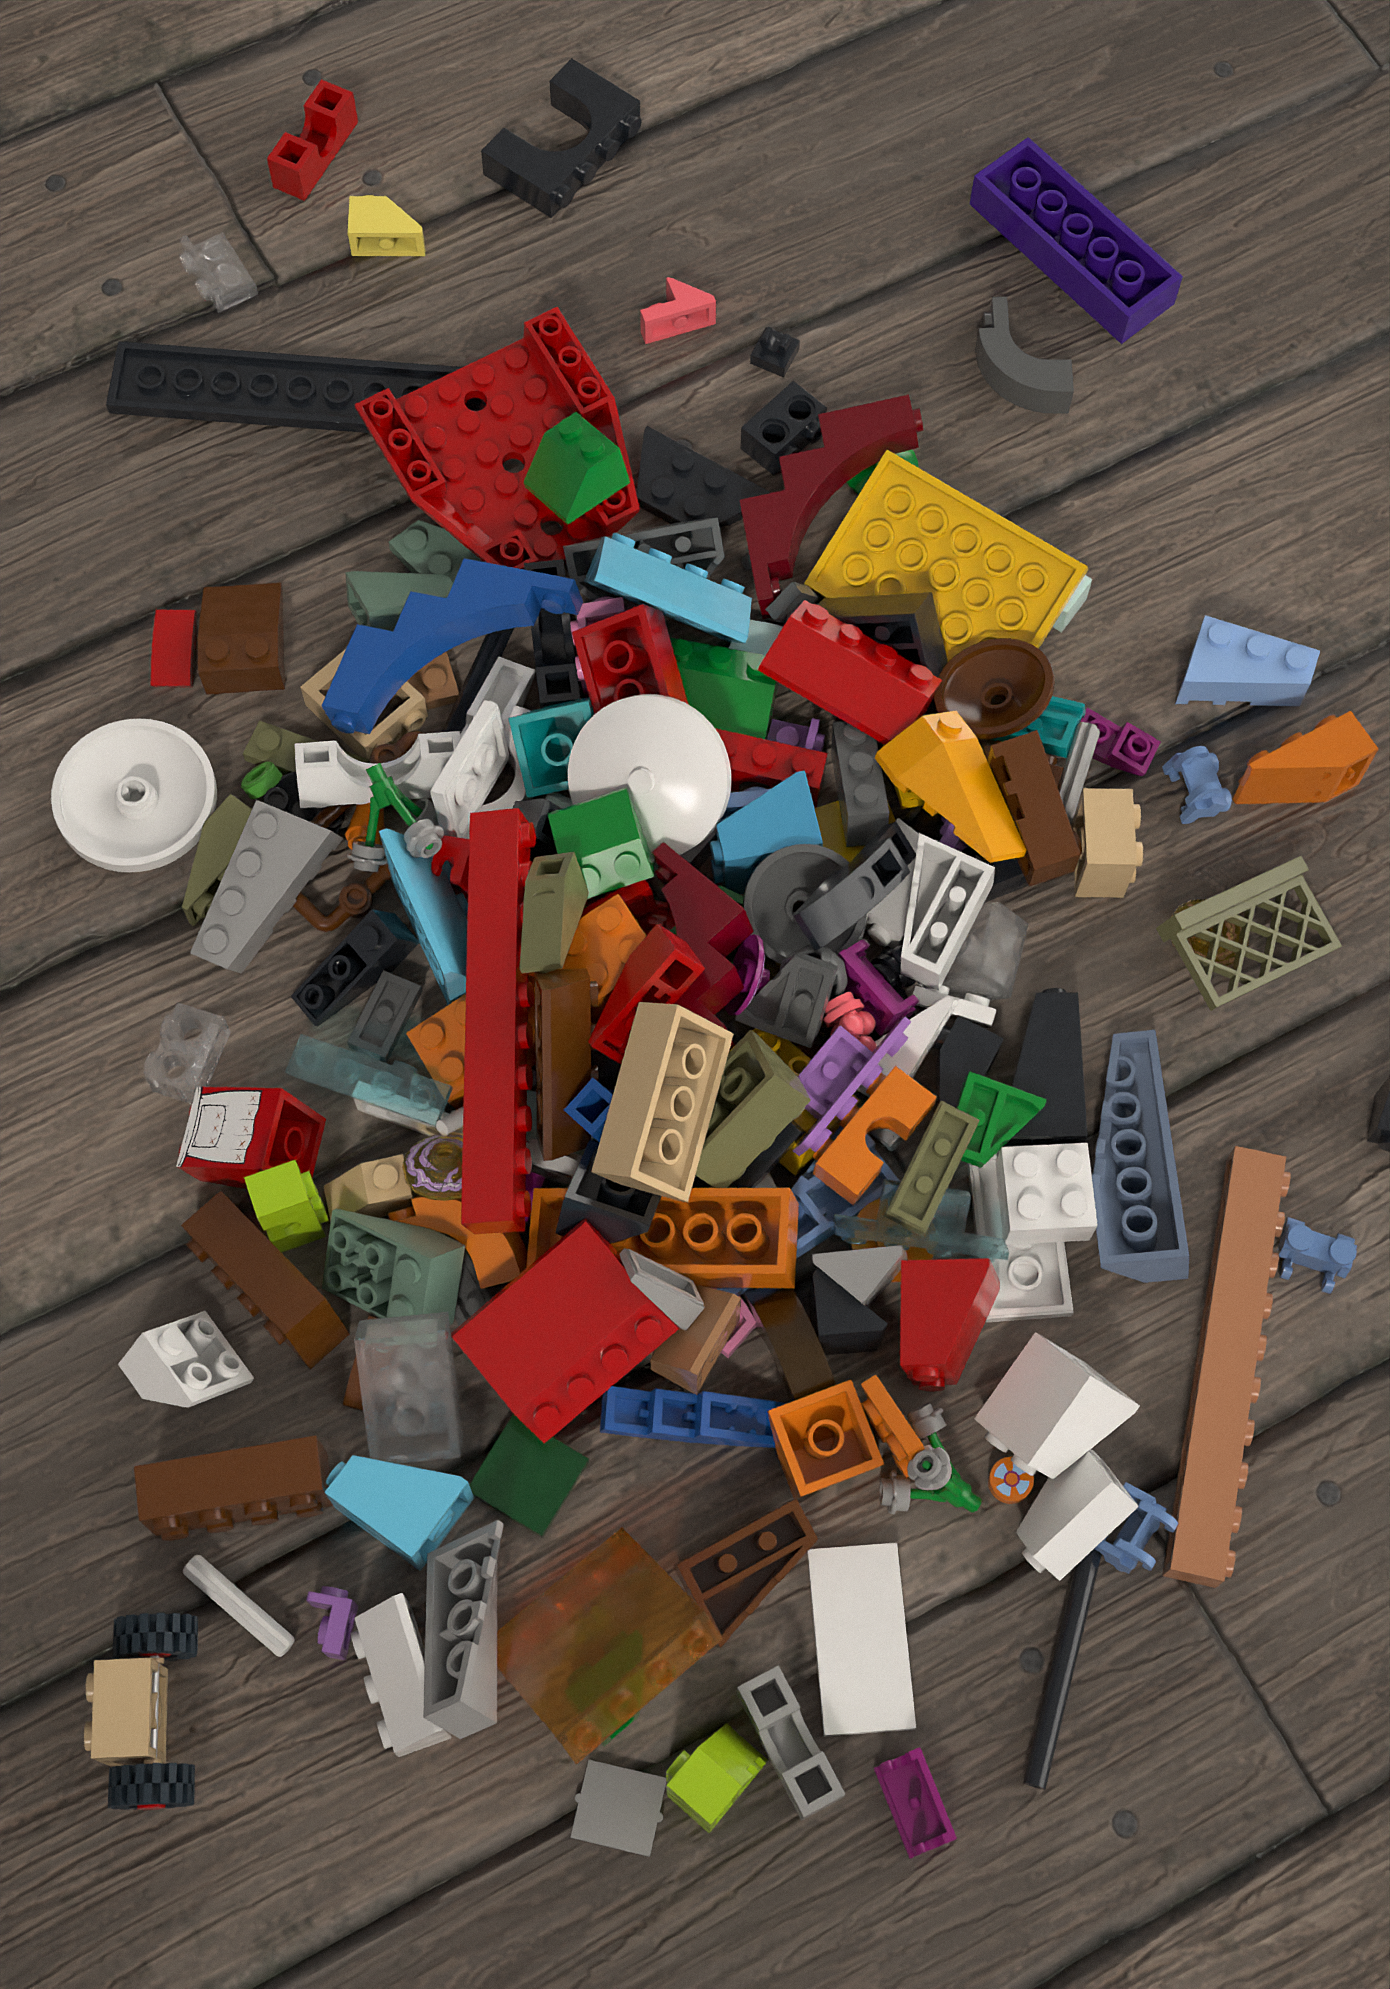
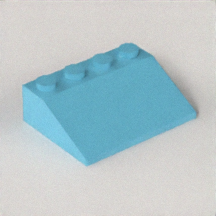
M613 533L611 539L606 536L601 538L584 582L638 605L645 604L661 610L663 615L727 642L746 643L749 634L752 598L742 594L745 587L727 579H723L721 585L706 579L709 572L688 563L685 569L670 564L672 556L656 549L650 548L648 554L633 548L636 541L618 533Z
M388 828L383 829L379 833L392 883L446 1003L449 1005L466 994V917H468V903L463 893L455 895L450 884L452 883L450 881L452 868L448 861L444 862L442 866L443 871L437 877L431 870L433 856L429 858L412 857L407 850L403 834Z

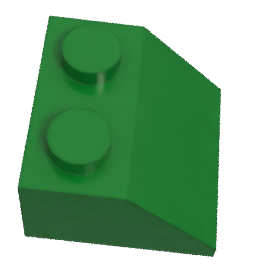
M577 412L563 419L544 433L524 479L525 488L567 525L630 483L620 448Z
M627 787L548 813L557 853L575 852L589 891L587 899L654 877V860Z

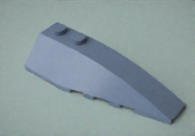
M1147 1030L1113 1034L1099 1137L1095 1152L1094 1171L1092 1174L1100 1267L1144 1283L1188 1279L1189 1250L1156 1031Z

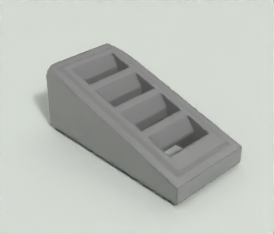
M624 1248L619 1255L630 1281L682 1330H687L705 1308L693 1280L630 1249Z

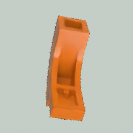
M460 1191L424 1192L411 1199L413 1206L400 1208L388 1213L389 1219L392 1221L430 1228L447 1234L464 1244L473 1261L481 1289L512 1281L526 1269L527 1251L518 1232L473 1234L461 1224L462 1192Z

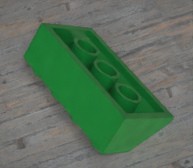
M670 637L688 704L700 712L714 728L766 739L779 682L758 671L765 655Z

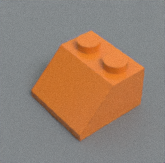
M852 1380L767 1411L777 1455L794 1499L804 1497L884 1465Z

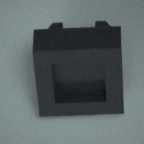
M768 326L763 331L750 355V364L784 377L799 351L800 340L791 337L789 334L773 330Z

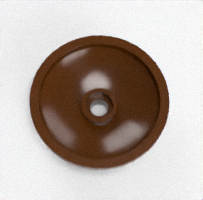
M1011 638L986 640L959 652L945 665L938 677L942 682L934 695V700L938 713L957 711L977 739L1000 738L1022 730L1044 712L1054 692V674L1048 658L1034 645Z

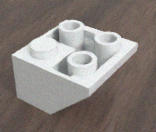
M206 1311L143 1332L118 1364L142 1399L187 1408L250 1384L254 1379Z

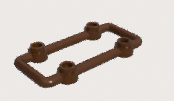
M410 731L393 745H379L371 753L370 763H386L400 758L412 748L418 734L425 733ZM352 804L327 806L310 822L326 829ZM388 864L381 865L378 872H373L362 884L355 882L343 887L339 895V905L328 916H325L302 892L295 898L297 901L293 907L317 930L323 932L334 931L349 917L360 918L370 911L372 896L391 879Z

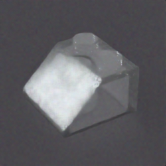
M1000 902L983 904L942 983L943 986L950 988L949 994L965 998L966 993H970L989 1000L1011 998L1029 924ZM917 982L919 986L924 988V984Z

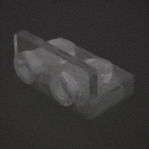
M223 232L194 246L187 235L180 237L183 252L179 254L180 261L188 275L195 274L198 279L195 283L200 295L205 302L211 300L218 313L258 295L256 284Z

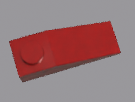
M657 923L630 954L588 1040L590 1046L617 1063L622 1064L639 1002L675 1004L704 971L705 967L687 942Z

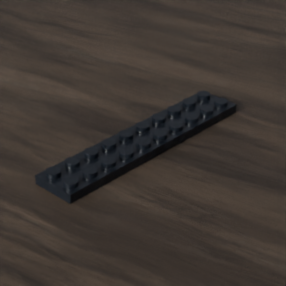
M118 341L106 407L109 414L370 433L355 409L356 403L387 388L390 389L395 399H398L462 367ZM471 398L465 405L472 411H480L485 408L486 403L480 398Z

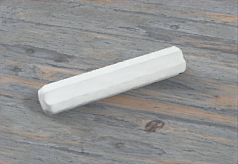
M195 1555L186 1564L183 1574L278 1657L288 1652L295 1641L294 1637L201 1555Z

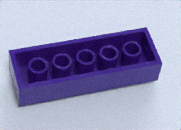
M1029 137L974 175L970 205L1121 344L1175 304L1183 276Z

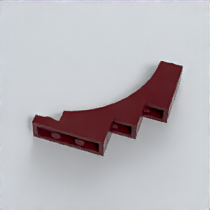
M909 394L818 414L824 447L779 457L785 490L740 500L756 594L763 619L771 618L765 609L782 593L779 581L793 578L795 561L801 542L811 522L830 497L847 481L864 469L879 462L886 450L898 454L919 448L917 432L924 431L920 408L912 409Z
M663 842L651 852L658 866L655 873L665 885L661 890L671 909L677 936L688 943L705 967L704 971L675 1004L727 1030L725 1024L714 1015L744 989V985L735 966L725 957L750 936L754 930L742 906ZM733 1041L731 1042L729 1051L735 1046Z

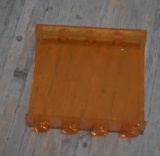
M621 1527L497 1631V1669L511 1683L577 1765L719 1643L722 1637L705 1611Z

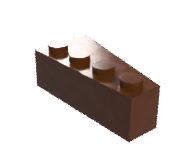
M222 1191L217 1193L181 1225L191 1238L185 1245L201 1263L209 1259L215 1265L211 1272L227 1290L234 1286L240 1292L236 1299L253 1318L260 1314L266 1321L262 1326L279 1345L286 1342L310 1370L350 1335L326 1298Z

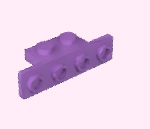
M904 1016L895 1024L873 1052L841 1025L832 1033L798 1075L811 1099L804 1109L814 1116L817 1121L793 1149L794 1153L800 1156L809 1148L816 1152L832 1133L826 1127L833 1118L837 1116L842 1120L857 1103L858 1100L852 1095L862 1084L867 1089L882 1072L883 1068L878 1063L887 1053L893 1057L908 1040V1037L903 1033L911 1023L908 1018Z

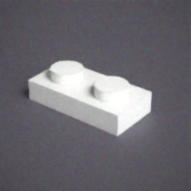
M926 985L924 988L915 986L913 995L920 1000L916 1005L928 1008L949 994L950 988L941 985L939 991ZM966 993L964 1000L950 996L958 1001L951 1016L957 1018L960 1016L974 1023L988 1027L992 1026L996 1009L988 1007L989 999Z

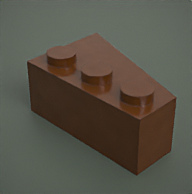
M797 1498L785 1502L672 1565L715 1647L721 1648L727 1642L734 1631L754 1612L761 1601L781 1582L818 1540Z

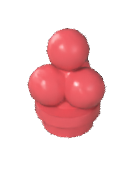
M846 992L829 1001L825 1011L826 1016L823 1020L828 1028L833 1027L830 1036L841 1025L873 1052L877 1047L876 1042L868 1035L873 1032L876 1022L871 1013L861 1011L864 1008L861 1000L855 999L851 992Z

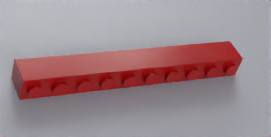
M519 808L470 813L461 1224L473 1234L525 1231V1217H529L531 1214V1197L526 1190V1174L531 1173L532 1158L529 1148H526V1132H530L532 1129V1112L527 1105V1090L532 1089L533 1073L530 1064H527V1050L533 1046V1029L530 1022H528V1007L533 1006L534 991L531 982L528 981L529 973H521L520 955L525 881L532 865L530 861V848L535 847L536 833L533 823L526 819Z

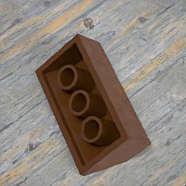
M586 968L556 969L548 973L534 972L536 1137L543 1161H552L585 1149L589 1140H591V1135L564 1111L592 1078L599 1082L598 1066L591 1065V1049L595 1048L590 1046L588 1042L597 1024L591 1023V1007H598L597 981H590Z

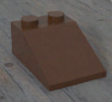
M282 582L203 588L198 629V674L206 695L285 689Z

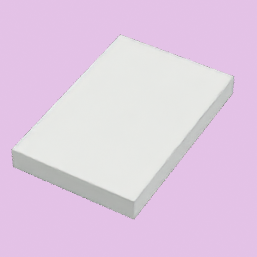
M487 700L483 701L430 790L438 823L443 828L444 835L459 838L465 836L470 827V813L480 810L510 758L497 703Z

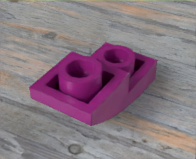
M1087 707L1085 709L1086 714L1080 722L1094 724L1100 731L1092 759L1131 774L1145 775L1161 741L1128 722L1120 727Z

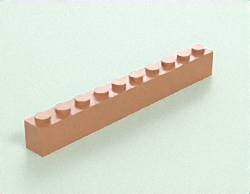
M1235 1146L1226 1161L1172 1517L1179 1524L1174 1532H1169L1162 1575L1164 1577L1216 1588L1225 1581V1577L1231 1578L1234 1570L1236 1553L1233 1550H1229L1231 1533L1238 1532L1242 1517V1507L1236 1506L1238 1489H1244L1248 1475V1463L1242 1462L1244 1445L1250 1446L1254 1434L1255 1422L1248 1419L1250 1403L1255 1404L1257 1402L1260 1392L1261 1378L1255 1377L1256 1362L1263 1360L1267 1344V1336L1261 1335L1262 1321L1269 1318L1273 1303V1294L1267 1293L1269 1278L1275 1277L1279 1261V1253L1273 1252L1274 1238L1281 1236L1285 1220V1213L1279 1211L1280 1197H1286L1290 1185L1291 1174L1284 1171L1286 1156Z

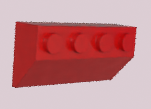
M806 600L790 615L758 668V671L884 745L920 717L924 716L942 682L928 668L910 662L898 655L892 647L874 641L864 635L858 627L845 624L830 615L822 606L811 604Z
M642 604L572 632L594 715L613 702L642 694L668 696L688 704L661 610Z

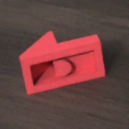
M670 277L666 278L667 302L656 303L640 310L641 335L645 344L716 324V300L714 295Z

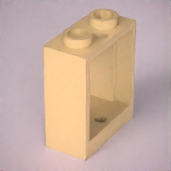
M345 649L300 688L305 705L358 756L370 761L371 753L379 745H393L404 734L421 728L428 716L425 698L410 683L405 682L396 692L404 703L372 729L370 734L365 735L356 731L348 734L337 730L332 726L330 719L322 708V703L346 651Z

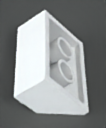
M403 1593L394 1595L355 1617L358 1630L350 1633L358 1659L366 1657L371 1675L364 1677V1683L371 1704L379 1702L384 1720L378 1721L377 1726L384 1748L393 1747L394 1753L401 1757L451 1739L452 1737L449 1732L423 1718L425 1649L412 1606Z

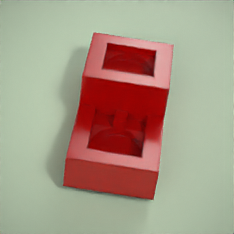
M156 610L152 638L150 686L193 688V650H196L197 635L196 610Z

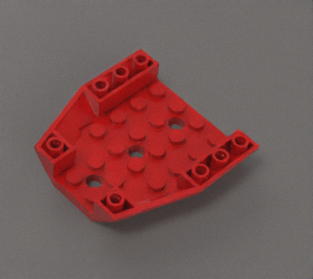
M558 307L524 322V335L522 339L407 395L395 399L390 389L387 388L355 404V409L410 500L483 562L525 570L524 563L563 559L565 566L566 560L563 546L613 535V533H617L640 510L615 397ZM471 398H480L486 403V406L480 411H472L466 407L465 403ZM577 412L620 448L630 483L567 525L525 488L524 479L544 433L563 419ZM509 459H517L523 463L524 468L517 473H511L504 469L503 464ZM547 521H556L563 529L556 535H548L543 532L541 526Z

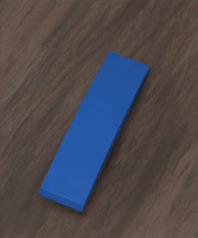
M612 1386L603 1393L600 1433L689 1443L776 1448L767 1411L787 1403L702 1391L696 1395L657 1388L650 1392Z

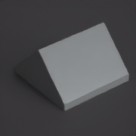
M902 1245L812 1254L813 1263L868 1308L873 1305L901 1270V1260H907V1253Z

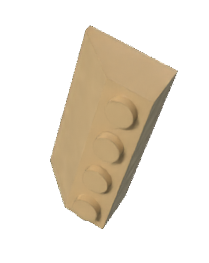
M639 1002L591 1172L620 1185L688 1202L734 1034L680 1005Z

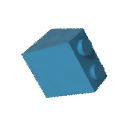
M805 771L796 772L716 825L717 841L710 842L713 858L711 860L713 879L715 884L722 883L723 887L735 893L744 894L752 872L762 860L773 852L797 844L823 846Z

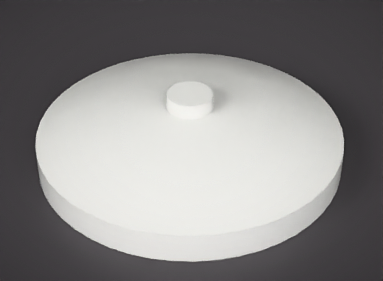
M642 694L626 697L607 705L593 715L584 725L571 750L568 764V786L573 805L627 787L650 852L665 842L680 855L705 840L720 822L730 797L731 767L728 753L721 737L713 725L700 712L687 703L672 697Z
M127 719L97 728L81 738L67 752L53 780L51 804L54 819L60 832L70 847L82 858L96 866L112 871L142 872L165 866L179 859L199 842L204 822L216 809L217 784L207 755L190 735L162 721Z

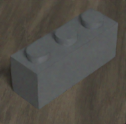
M833 722L831 757L846 847L866 846L881 828L889 823V808L882 769L875 759L878 751L877 741L847 722Z

